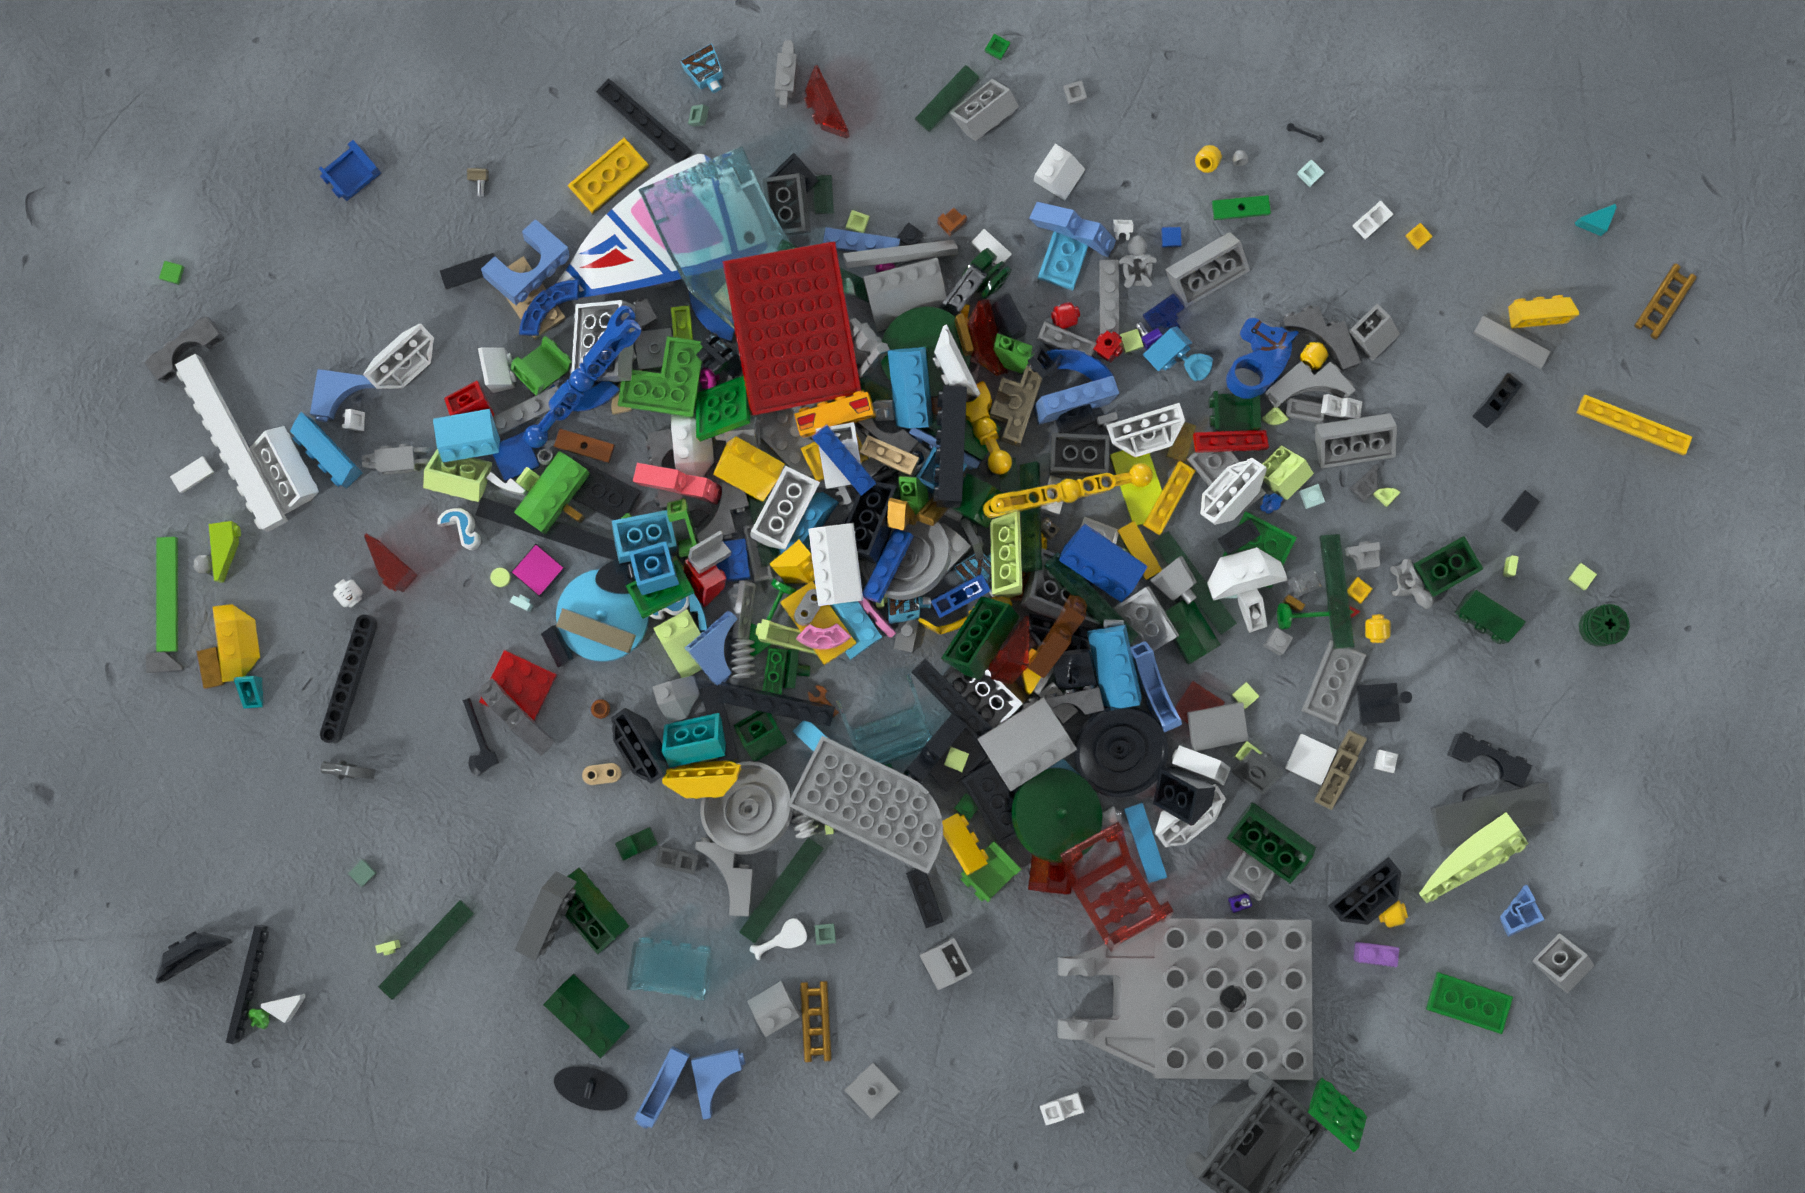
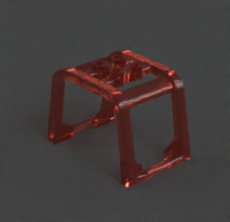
M1119 822L1101 830L1060 854L1073 891L1111 952L1117 950L1121 943L1158 922L1164 923L1170 920L1174 912L1168 901L1162 905L1158 903L1129 854L1124 829ZM1104 838L1107 843L1116 841L1120 853L1118 857L1077 878L1074 864L1083 857L1081 851ZM1126 866L1133 879L1127 883H1119L1116 888L1109 892H1102L1099 899L1090 903L1083 889ZM1138 886L1143 896L1137 899H1129L1125 904L1123 897L1129 894V890ZM1113 901L1116 908L1111 909L1109 915L1100 919L1095 909L1100 906L1108 907ZM1146 902L1149 903L1152 908L1149 917L1129 928L1125 925L1110 934L1105 928L1107 924L1111 922L1119 923L1123 916L1129 913L1134 914L1138 912L1139 906Z

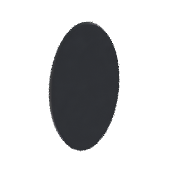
M618 559L600 568L595 577V582L599 588L615 594H630L626 585L636 581L631 561L619 564Z
M582 1066L568 1067L560 1070L554 1077V1085L557 1091L568 1101L583 1108L598 1111L613 1110L621 1107L627 1100V1092L616 1078L594 1068Z

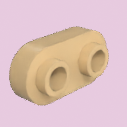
M614 763L592 765L583 770L582 778L589 785L614 783L621 778L622 771ZM610 769L614 770V775L612 777L608 775V771ZM593 771L595 773V777L593 779H590L589 773Z

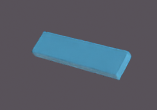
M1143 803L1125 808L1124 812L1148 883L1167 878Z

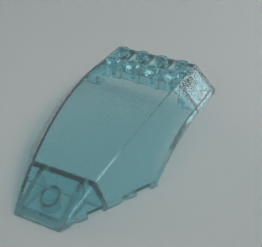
M743 147L734 149L638 190L673 264L691 294L734 330V321L722 261L793 249L760 187Z

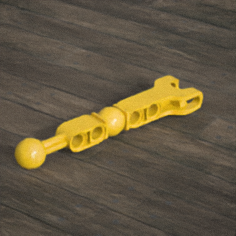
M1138 463L1133 465L1127 473L1117 475L1103 473L1089 476L1082 480L1077 479L1076 481L1064 479L1056 485L996 495L984 504L983 511L987 517L995 518L1016 511L1050 505L1056 501L1057 503L1061 501L1072 503L1078 498L1105 493L1116 486L1131 483L1136 487H1145L1151 482L1153 472L1146 464ZM1102 479L1108 482V487L1102 485ZM1084 483L1089 484L1090 491L1084 489ZM1048 490L1054 493V499L1048 497ZM1029 494L1035 496V503L1029 500Z

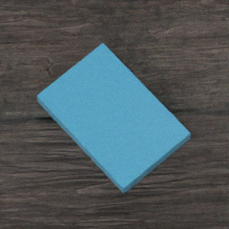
M1053 232L1038 279L1073 291L1088 246L1066 235Z

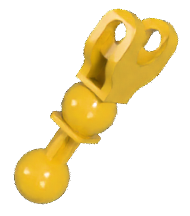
M984 381L976 384L981 394L974 401L966 402L965 420L971 422L973 434L979 439L981 445H986L990 456L987 462L989 469L993 473L1001 475L1010 470L1012 459L1006 451L1000 450L996 441L999 438L996 423L989 416L992 399Z

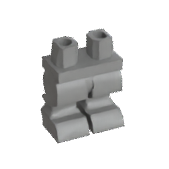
M856 318L849 320L856 364L861 365L858 369L859 377L870 375L890 349L888 344L881 341L880 337H876L875 332L868 323L861 324Z

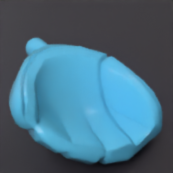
M1193 354L1189 357L1185 355L1180 357L1185 361L1184 367L1193 381L1203 380L1212 370L1213 358L1208 355Z

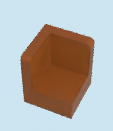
M953 208L946 215L943 213L938 217L937 224L951 237L967 222V216L965 214L962 216Z

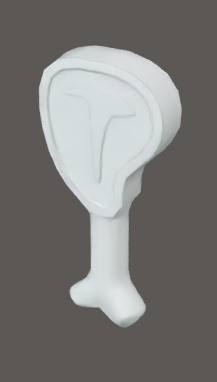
M791 918L784 923L781 932L772 940L759 946L751 945L750 952L755 954L757 960H760L761 955L773 947H798L807 940L805 927L798 919Z

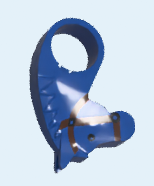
M1257 318L1247 319L1240 331V336L1243 340L1251 343L1253 352L1239 357L1232 364L1226 376L1229 390L1234 395L1245 399L1254 398L1266 392L1277 381L1291 355L1292 342L1298 335V331L1288 332L1283 327H1270ZM1245 368L1257 373L1260 377L1259 385H1244L1237 379L1235 370Z

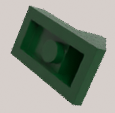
M648 827L618 841L615 845L624 861L658 845V842L651 827Z

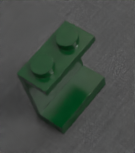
M1214 391L1211 397H1209L1208 405L1209 408H1212V415L1209 416V426L1213 427V432L1261 429L1260 395L1245 399L1234 394H1218V391Z

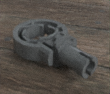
M344 760L338 763L324 761L320 768L321 773L336 775L340 780L344 779L345 776L346 778L374 779L376 769L356 767L357 765L353 764L347 765V762Z

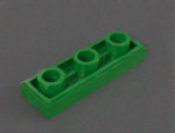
M1269 195L1212 200L1213 220L1270 215Z
M768 647L762 691L782 695L788 650ZM772 674H777L775 681H772L770 678Z

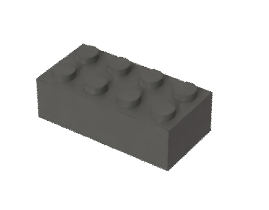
M555 871L541 888L515 951L534 961L540 955L544 956L548 947H551L556 938L554 933L559 930L563 922L561 921L562 916H565L569 909V905H567L569 900L571 901L576 893L574 889L576 881Z

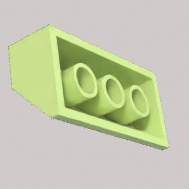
M1016 511L993 519L990 522L992 594L1006 598L1022 594L1020 512Z

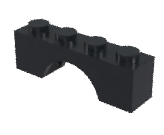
M1467 732L1455 734L1447 753L1448 756L1463 763H1470L1475 757L1480 755L1487 756L1497 764L1501 780L1517 787L1524 786L1532 765L1527 763V759L1520 756L1512 757L1509 755V751L1498 748V750L1492 748V744L1487 741L1480 740L1479 742L1474 740V736Z

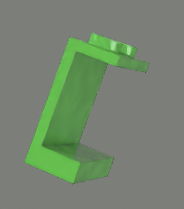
M544 336L538 348L522 360L519 357L512 360L510 370L537 396L569 372L572 361L566 353H563L553 340Z
M686 498L667 503V515L669 522L685 518L690 538L678 541L680 558L684 556L688 558L690 548L698 544V539Z
M994 841L985 849L989 857L986 860L988 863L986 866L969 876L966 875L964 870L960 873L963 876L960 880L968 888L972 885L976 889L974 894L981 901L986 900L987 902L1021 870Z

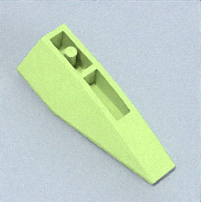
M1504 813L1461 844L1435 871L1419 894L1426 903L1434 901L1439 896L1498 864L1505 863L1510 856L1523 851L1529 843L1509 815Z

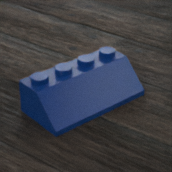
M1085 523L1063 547L1059 558L1060 562L1121 603L1134 590L1147 569V565Z

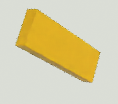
M1135 521L1117 530L1129 553L1147 565V569L1143 574L1145 580L1162 571Z

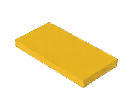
M624 137L567 186L585 207L594 214L645 171L649 164Z
M813 581L780 602L800 632L808 625L801 626L797 624L794 620V613L805 594L809 590L816 589ZM811 596L812 601L818 600L816 596ZM830 605L821 606L810 623L812 626L821 629L830 628L837 623L851 636ZM801 612L803 617L808 616L806 612ZM851 636L850 639L838 647L812 649L822 663L826 665L855 646L856 641Z

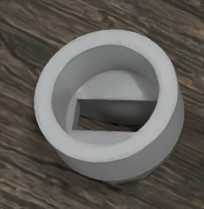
M1238 150L1234 153L1233 164L1235 166H1243L1248 163V156L1245 151Z
M541 449L537 454L539 463L545 466L549 465L553 460V453L549 449Z

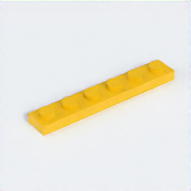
M1583 395L1576 412L1579 415L1680 455L1687 453L1692 440V436L1588 395Z

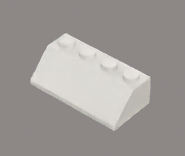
M285 426L265 430L249 448L284 514L311 501L319 493L316 483L313 481Z
M785 466L751 530V538L766 546L785 550L820 482Z
M854 523L809 529L818 606L862 601L863 593Z

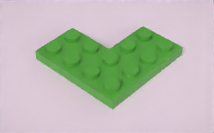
M667 336L661 374L632 369L631 381H621L618 406L694 418L702 362L697 358L696 354L702 348L700 345L702 341Z

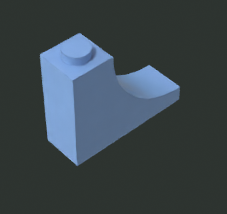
M318 369L310 414L316 417L317 421L327 422L328 419L334 420L337 409L349 395L358 390L376 387L363 375Z
M730 611L724 613L685 647V650L716 685L726 682L731 674L724 657V642L729 629L738 619Z
M739 1049L697 1057L691 1060L703 1120L712 1117V1099L717 1086L727 1076L743 1069L742 1065H745V1058Z

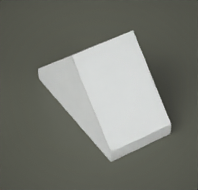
M305 994L270 1001L261 1004V1008L286 1023L291 1021L306 997Z

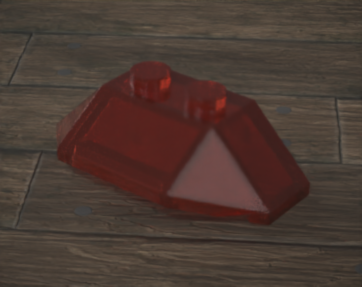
M816 65L805 89V104L808 109H812L814 113L811 115L815 125L819 124L821 130L848 138L849 130L819 66Z
M990 299L978 301L966 323L974 349L972 356L975 358V362L996 376L1008 373L1007 368H1004L994 351V343L998 331Z

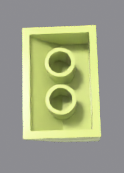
M437 449L424 469L423 488L479 502L488 482L486 477L490 474L492 462L473 457L442 462Z

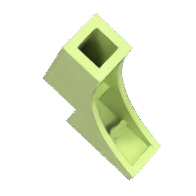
M762 619L761 624L758 623L756 635L761 642L817 655L811 647L796 640V637L801 633L800 630Z

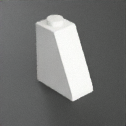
M1180 745L1172 755V764L1223 786L1231 769L1220 760Z

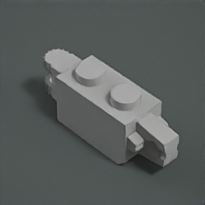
M791 40L783 42L782 53H778L775 94L777 98H780V108L784 109L788 108V98L793 99L795 96L798 60L797 54H794V43Z
M400 444L397 448L381 446L380 449L374 450V453L362 456V466L365 469H377L384 475L419 472L418 466L427 465L430 459H418L417 454L429 453L430 447L415 448L411 444Z

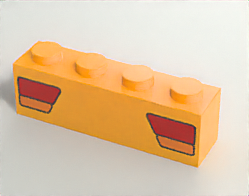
M864 391L855 392L853 396L848 398L846 396L838 397L835 399V402L828 403L826 401L818 403L815 408L804 407L794 414L799 434L802 438L814 435L817 428H822L826 424L828 426H835L853 422L857 423L876 417L871 396L868 392Z

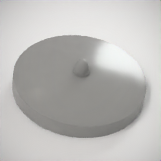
M919 521L916 522V525H906L903 531L912 533L914 537L884 595L885 597L896 600L916 598L932 590L942 580L949 568L952 550L948 535L939 522L934 526ZM892 528L891 533H890V535H889V538H888V540H887V543H888V541H889V539H890V537H891V535H892V533H893V531H894L895 528ZM860 560L862 573L868 582L877 564Z
M760 762L736 763L741 765L737 781L723 797L702 798L700 814L706 833L718 846L735 854H753L775 844L787 830L793 814V809L787 806L792 793L784 778L772 767Z

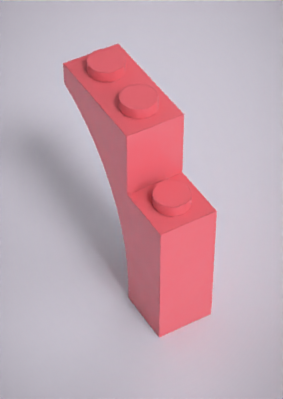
M637 463L633 482L641 486L666 490L718 505V500L722 496V486L710 479L687 475L675 469Z

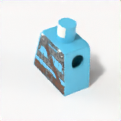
M712 43L681 60L683 69L700 89L709 86L712 93L721 90L722 86L718 80L723 78V73Z
M991 553L987 556L983 554V556L978 558L974 554L956 565L954 570L965 582L982 574L987 584H989L992 580Z
M916 597L907 600L887 598L888 623L893 624L918 619L920 608H931V598Z

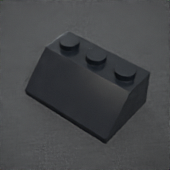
M1179 767L1160 768L1153 804L1192 826L1212 806L1216 787Z

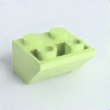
M1282 445L1262 464L1267 468L1263 481L1275 493L1286 500L1314 474L1304 458Z

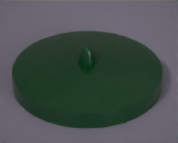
M918 307L902 313L893 320L885 331L882 342L888 344L890 350L926 347L931 398L939 396V391H942L943 385H945L941 378L943 372L940 367L937 368L932 359L935 357L934 351L943 326H948L968 369L971 364L972 354L965 356L954 322L956 317L939 308ZM887 354L881 361V364L887 378L891 382L889 360Z
M1048 768L1020 785L1012 804V821L1017 837L1030 853L1048 862L1063 863L1083 856L1094 846L1102 828V809L1096 792L1082 776L1063 768Z

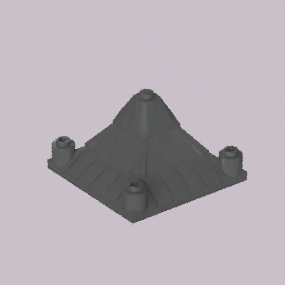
M1261 1071L1253 1073L1249 1077L1248 1085L1256 1093L1255 1096L1251 1095L1237 1103H1217L1210 1108L1208 1121L1210 1134L1212 1135L1207 1150L1208 1156L1204 1157L1200 1152L1190 1153L1186 1158V1168L1216 1193H1275L1325 1129L1321 1123L1308 1113V1109Z

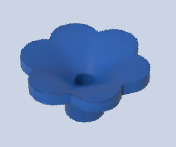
M1277 493L1266 494L1263 497L1261 510L1267 514L1278 510L1281 506L1280 503L1283 501L1282 496Z

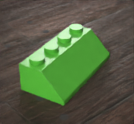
M559 451L514 513L546 535L562 513L564 507L571 501L590 475V472Z

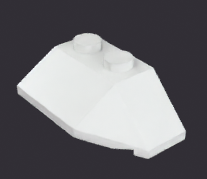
M421 323L406 330L372 360L363 375L376 389L404 388L431 363L434 337Z
M944 325L934 351L935 357L932 358L937 368H941L943 372L941 378L945 385L966 386L967 394L977 397L981 393L948 326Z
M1180 403L1106 425L1112 444L1136 458L1171 447L1185 422Z
M695 412L694 418L671 415L676 470L687 475L704 477L714 463L712 438L701 442L696 438Z
M1253 458L1228 466L1202 494L1200 514L1214 525L1234 520L1260 492L1267 470L1266 466Z
M1253 548L1221 557L1207 585L1214 601L1287 581L1288 578L1280 561L1259 548Z
M1216 784L1213 785L1216 788L1212 806L1194 825L1190 826L1164 810L1161 812L1155 834L1165 847L1187 844L1216 821L1222 804L1226 800Z

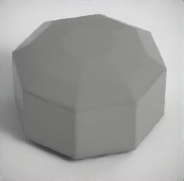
M199 555L194 559L193 567L198 573L208 574L213 570L212 559L208 555Z

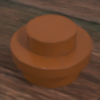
M596 700L591 706V713L596 718H606L610 713V705L605 700Z

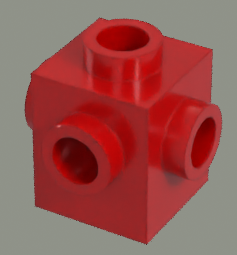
M1106 330L1104 334L1099 335L1096 340L1097 344L1093 349L1097 355L1112 363L1115 357H1119L1122 354L1124 344L1121 340L1122 337L1114 331L1110 333Z

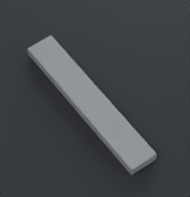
M954 240L843 253V260L847 268L957 255L958 247Z

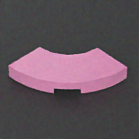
M863 597L862 601H858L865 612L872 616L877 626L888 637H893L896 634L891 624L888 623L869 599Z
M837 623L826 629L816 628L809 624L796 637V640L814 649H831L842 645L851 636Z

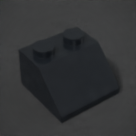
M1009 293L988 307L986 317L990 325L994 324L997 330L995 331L996 335L998 333L1014 340L1025 335L1027 325Z

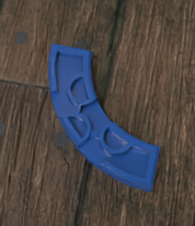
M696 275L689 277L690 303L698 320L711 333H716L721 339L732 342L735 332L734 322L725 319L713 308L708 296L709 279Z
M579 280L562 281L540 292L523 314L519 335L539 336L544 318L554 307L566 301L579 300Z
M1055 349L1046 352L1052 360L1059 354L1063 356L1060 361L1061 365L1057 369L1078 371L1092 381L1114 376L1100 360L1085 354V352L1073 349Z
M601 381L595 387L583 392L584 396L580 398V402L573 411H588L604 405L612 400L620 392V389L611 381Z

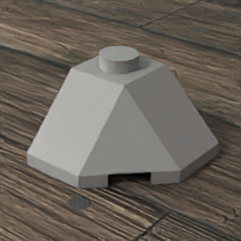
M694 675L653 686L657 704L669 724L688 718L694 702L700 695Z

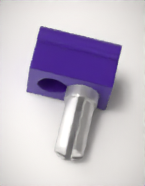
M1141 322L1136 324L1137 329L1142 335L1141 340L1146 350L1163 336L1158 328L1148 333Z
M1247 893L1228 898L1233 913L1251 908L1252 906ZM1236 901H1239L1240 905L1238 907L1234 906Z

